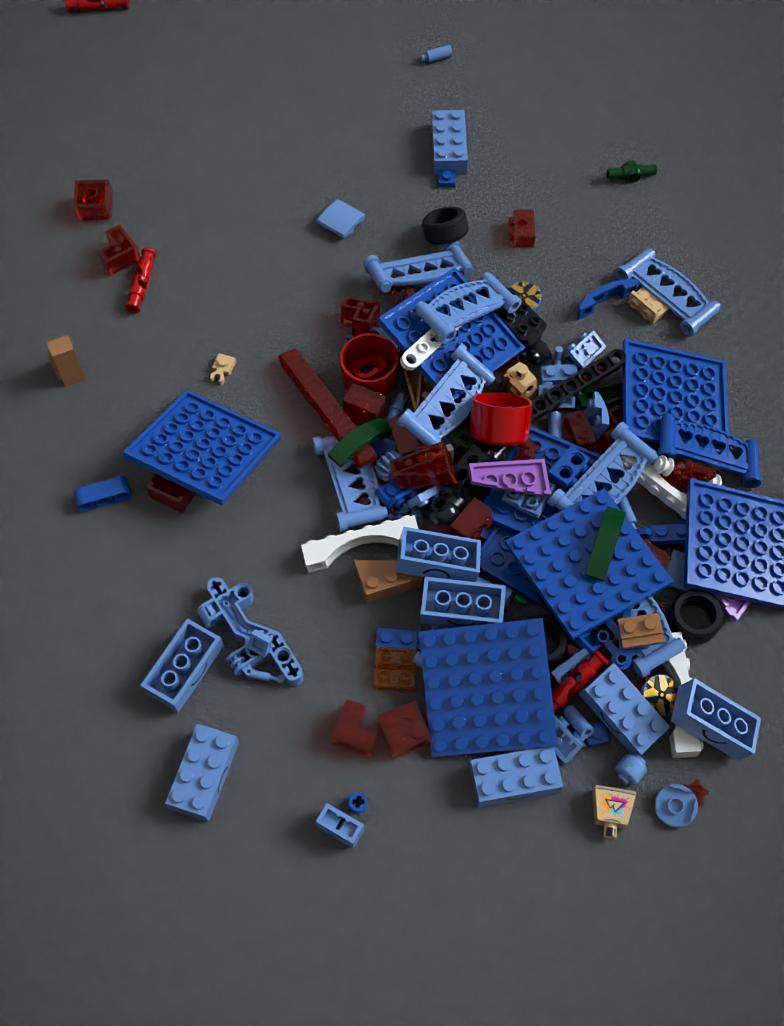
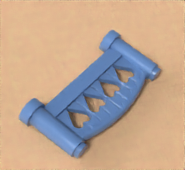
M458 241L445 244L444 251L385 263H381L375 255H369L363 260L365 271L371 275L379 290L384 293L390 291L392 286H413L431 283L454 267L465 276L472 275L474 271L472 264L463 253L462 246ZM445 262L453 267L441 268L440 266L441 263ZM425 266H431L437 270L427 272L424 271ZM409 269H414L420 272L414 273L413 275L407 274ZM392 272H397L401 275H404L402 277L398 276L397 278L391 277Z
M651 248L645 249L627 264H622L616 268L615 275L618 280L639 279L640 285L678 315L683 320L680 323V329L686 336L691 337L697 333L698 328L717 314L721 308L718 301L709 302L695 284L678 270L654 258L655 252ZM648 267H654L661 274L648 276ZM661 278H668V281L673 282V285L660 286ZM674 288H680L687 295L674 297ZM687 299H694V302L699 303L700 306L686 307Z
M486 272L481 276L480 280L463 283L447 289L435 297L429 304L423 301L418 302L414 309L438 335V339L443 344H447L456 336L457 331L455 328L502 306L509 314L513 313L519 308L522 300L507 290L491 273ZM481 289H485L489 298L477 294L476 291L479 292ZM473 295L476 304L464 300L463 297ZM460 301L463 310L451 306L449 303ZM443 306L447 307L449 316L438 312L436 309H441Z
M463 343L450 355V358L455 363L413 413L407 408L396 421V424L401 428L404 426L430 450L435 452L443 445L441 439L455 430L471 413L472 397L482 393L484 385L487 384L489 386L496 378L487 367L466 350L467 347ZM461 376L475 380V385H471V390L465 389ZM450 389L464 392L465 397L460 399V403L454 401ZM440 403L454 406V411L450 412L449 417L443 414ZM429 416L443 419L444 423L439 425V430L433 428Z
M621 422L610 435L615 442L567 493L559 488L549 498L547 504L552 508L556 507L559 511H562L583 500L582 496L588 497L598 492L595 482L609 484L612 489L607 492L614 502L618 504L633 488L645 465L648 463L652 465L659 456L656 454V451L628 430L629 426ZM620 456L633 457L637 463L632 464L631 469L626 470L623 467ZM607 469L622 471L624 477L619 478L618 483H613Z
M350 432L320 438V436L312 438L315 455L324 454L342 510V512L335 513L339 532L346 531L349 527L384 520L388 517L386 506L382 507L380 505V499L374 493L379 488L375 469L364 449L356 452L355 459L341 468L328 457V453ZM352 464H357V470L361 473L355 475L344 471ZM357 479H362V485L366 488L359 490L349 486ZM362 494H367L369 496L367 500L371 503L363 505L354 501Z
M652 596L638 603V609H631V617L637 616V613L640 611L645 612L646 615L659 613L665 643L651 645L649 648L643 649L636 654L637 658L632 660V665L641 678L648 676L651 670L683 652V649L686 648L681 638H673L667 620ZM623 612L612 618L617 626L618 619L622 618Z

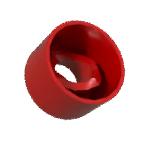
M366 333L351 338L343 346L340 354L341 379L345 389L352 396L362 400H377L387 396L395 388L398 380V352L389 339L379 334ZM366 367L374 368L368 373L360 372V370Z
M480 393L472 397L469 428L471 437L479 442L498 446H515L525 443L529 438L533 402L528 398L507 393Z

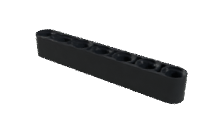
M620 349L612 350L531 400L533 405L530 424L619 370L626 360L625 352ZM612 357L619 358L620 362H614ZM597 367H603L605 372L598 371ZM581 376L589 377L590 381L582 380ZM571 385L575 390L569 391L566 386ZM551 395H557L559 400H553ZM541 404L544 409L538 410L535 405Z

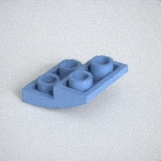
M338 199L320 215L317 223L338 236L345 238L353 233L354 227L364 221L365 214Z
M594 392L592 398L588 399L587 408L582 413V420H585L584 427L590 428L589 436H592V444L599 445L609 426L608 411L599 392Z
M549 483L551 497L557 488L555 484ZM506 491L502 500L519 511L539 518L550 497Z

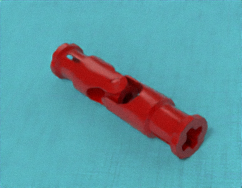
M65 0L67 12H70V10L116 9V7L129 8V0Z
M143 248L141 250V260L137 263L135 276L128 293L129 299L125 303V309L131 313L140 312V303L145 296L148 279L153 269L152 263L157 256L156 251L151 248Z
M595 649V653L587 661H583L563 683L552 691L554 712L560 707H564L575 693L579 692L597 675L596 672L604 664L609 663L608 659L598 649ZM578 675H582L580 682L574 679Z

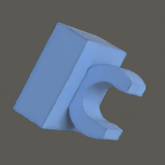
M255 629L250 635L247 648L265 657L269 653L273 635L268 636L264 634V630L258 631Z

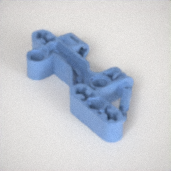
M214 577L210 579L207 583V589L211 599L197 608V613L206 628L214 627L225 621L236 640L245 643L244 646L226 658V661L231 663L230 667L235 669L233 673L236 676L244 674L248 679L275 680L279 684L286 681L292 687L302 684L304 678L302 668L281 634L270 628L248 621L242 610L250 606L254 601L251 587L246 583H241L228 589L221 578ZM215 588H218L221 591V595L218 594ZM242 593H248L246 597H239ZM255 629L258 631L264 630V634L268 636L273 635L272 641L277 642L278 645L276 649L274 644L271 643L269 653L265 657L259 654L251 655L253 651L247 647L250 635ZM281 656H288V657H289V658H288L286 661H284V662H283V661H279V658H280ZM271 659L281 675L278 677L271 676V673L253 670L252 668ZM290 668H292L293 673L297 675L296 677L290 675Z

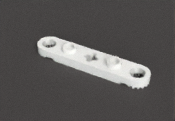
M463 325L455 328L456 331H458ZM432 329L424 334L404 352L400 358L401 366L411 371L422 364L443 345L438 339V335ZM412 357L414 364L408 363L406 358Z

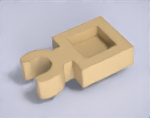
M219 353L212 366L214 372L210 375L211 382L213 383L216 378H220L219 384L223 385L225 382L224 375L230 376L236 364V358Z

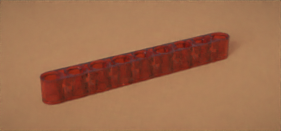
M296 348L279 355L278 358L282 368L338 442L357 428ZM369 444L356 452L355 458L352 461L360 469L377 461V455Z

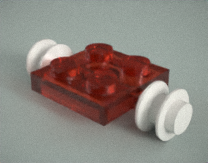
M661 455L655 460L653 465L655 473L661 474V477L671 486L682 488L687 491V481L690 478L722 485L721 476L716 474V470L688 460H683L674 465L672 458H666V456Z

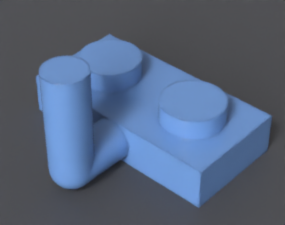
M557 346L555 349L554 365L540 366L541 383L553 382V384H559L577 373L576 364L561 365L563 351L561 346Z

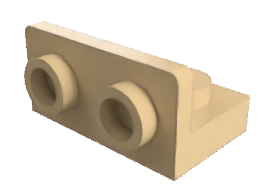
M642 287L637 292H630L628 298L630 306L652 324L668 312L669 308Z

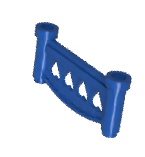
M671 413L662 415L660 420V447L657 449L658 456L664 455L666 458H672L675 461L676 455L741 474L742 485L747 488H756L761 485L759 444L755 439H748L744 442L712 426L694 422L675 421L674 415ZM678 431L688 433L691 436L687 444H684ZM695 436L707 440L708 444L704 449L700 448ZM712 441L717 444H723L724 450L720 455L714 448ZM729 446L741 451V455L737 459L733 457Z

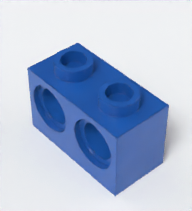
M571 445L549 470V482L555 484L558 489L560 488L566 493L578 481V478L584 475L590 468L588 466L590 457Z

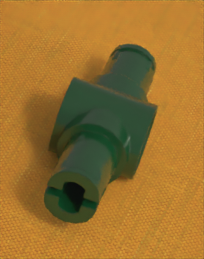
M630 160L625 162L620 168H608L606 177L607 179H626L628 183H635L643 176L656 175L657 166L656 164L642 166V164H637L636 161Z

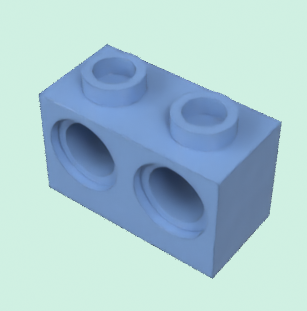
M326 803L316 820L317 828L353 849L365 830L364 824Z

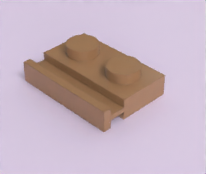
M510 372L503 375L501 393L526 397L527 389L515 377L511 378Z
M659 613L618 619L623 650L665 643Z

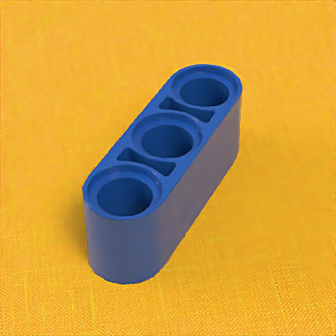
M125 476L111 478L74 490L77 510L80 512L122 502L132 496L128 478Z

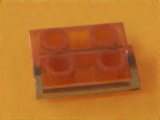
M376 646L374 689L414 692L416 663L413 662L417 649Z

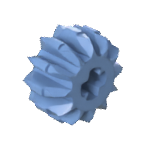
M392 450L390 452L387 451L384 456H381L380 460L376 461L377 465L374 468L377 476L389 483L401 477L402 473H405L404 469L407 467L404 456Z

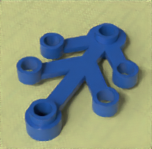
M635 606L624 611L622 618L631 617V609ZM612 619L603 624H606L619 640V649L611 642L607 631L601 630L597 634L598 642L604 644L612 654L611 662L615 663L620 670L628 669L632 664V657L641 650L650 647L644 646L623 650L619 627ZM605 634L607 639L601 640L599 636ZM623 656L626 661L620 663L618 657Z

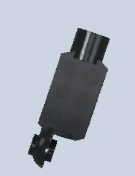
M506 288L513 295H517L522 300V303L516 311L510 314L503 306L494 310V312L526 347L521 353H526V358L530 364L549 365L552 361V353L547 344L541 340L547 324L512 288ZM481 289L479 292L476 291L479 295L489 298L485 289Z
M486 443L480 447L472 444L440 484V497L435 498L431 502L429 509L430 521L434 524L442 525L451 522L458 512L470 516L491 488L470 484L469 463L505 461L512 452V447Z

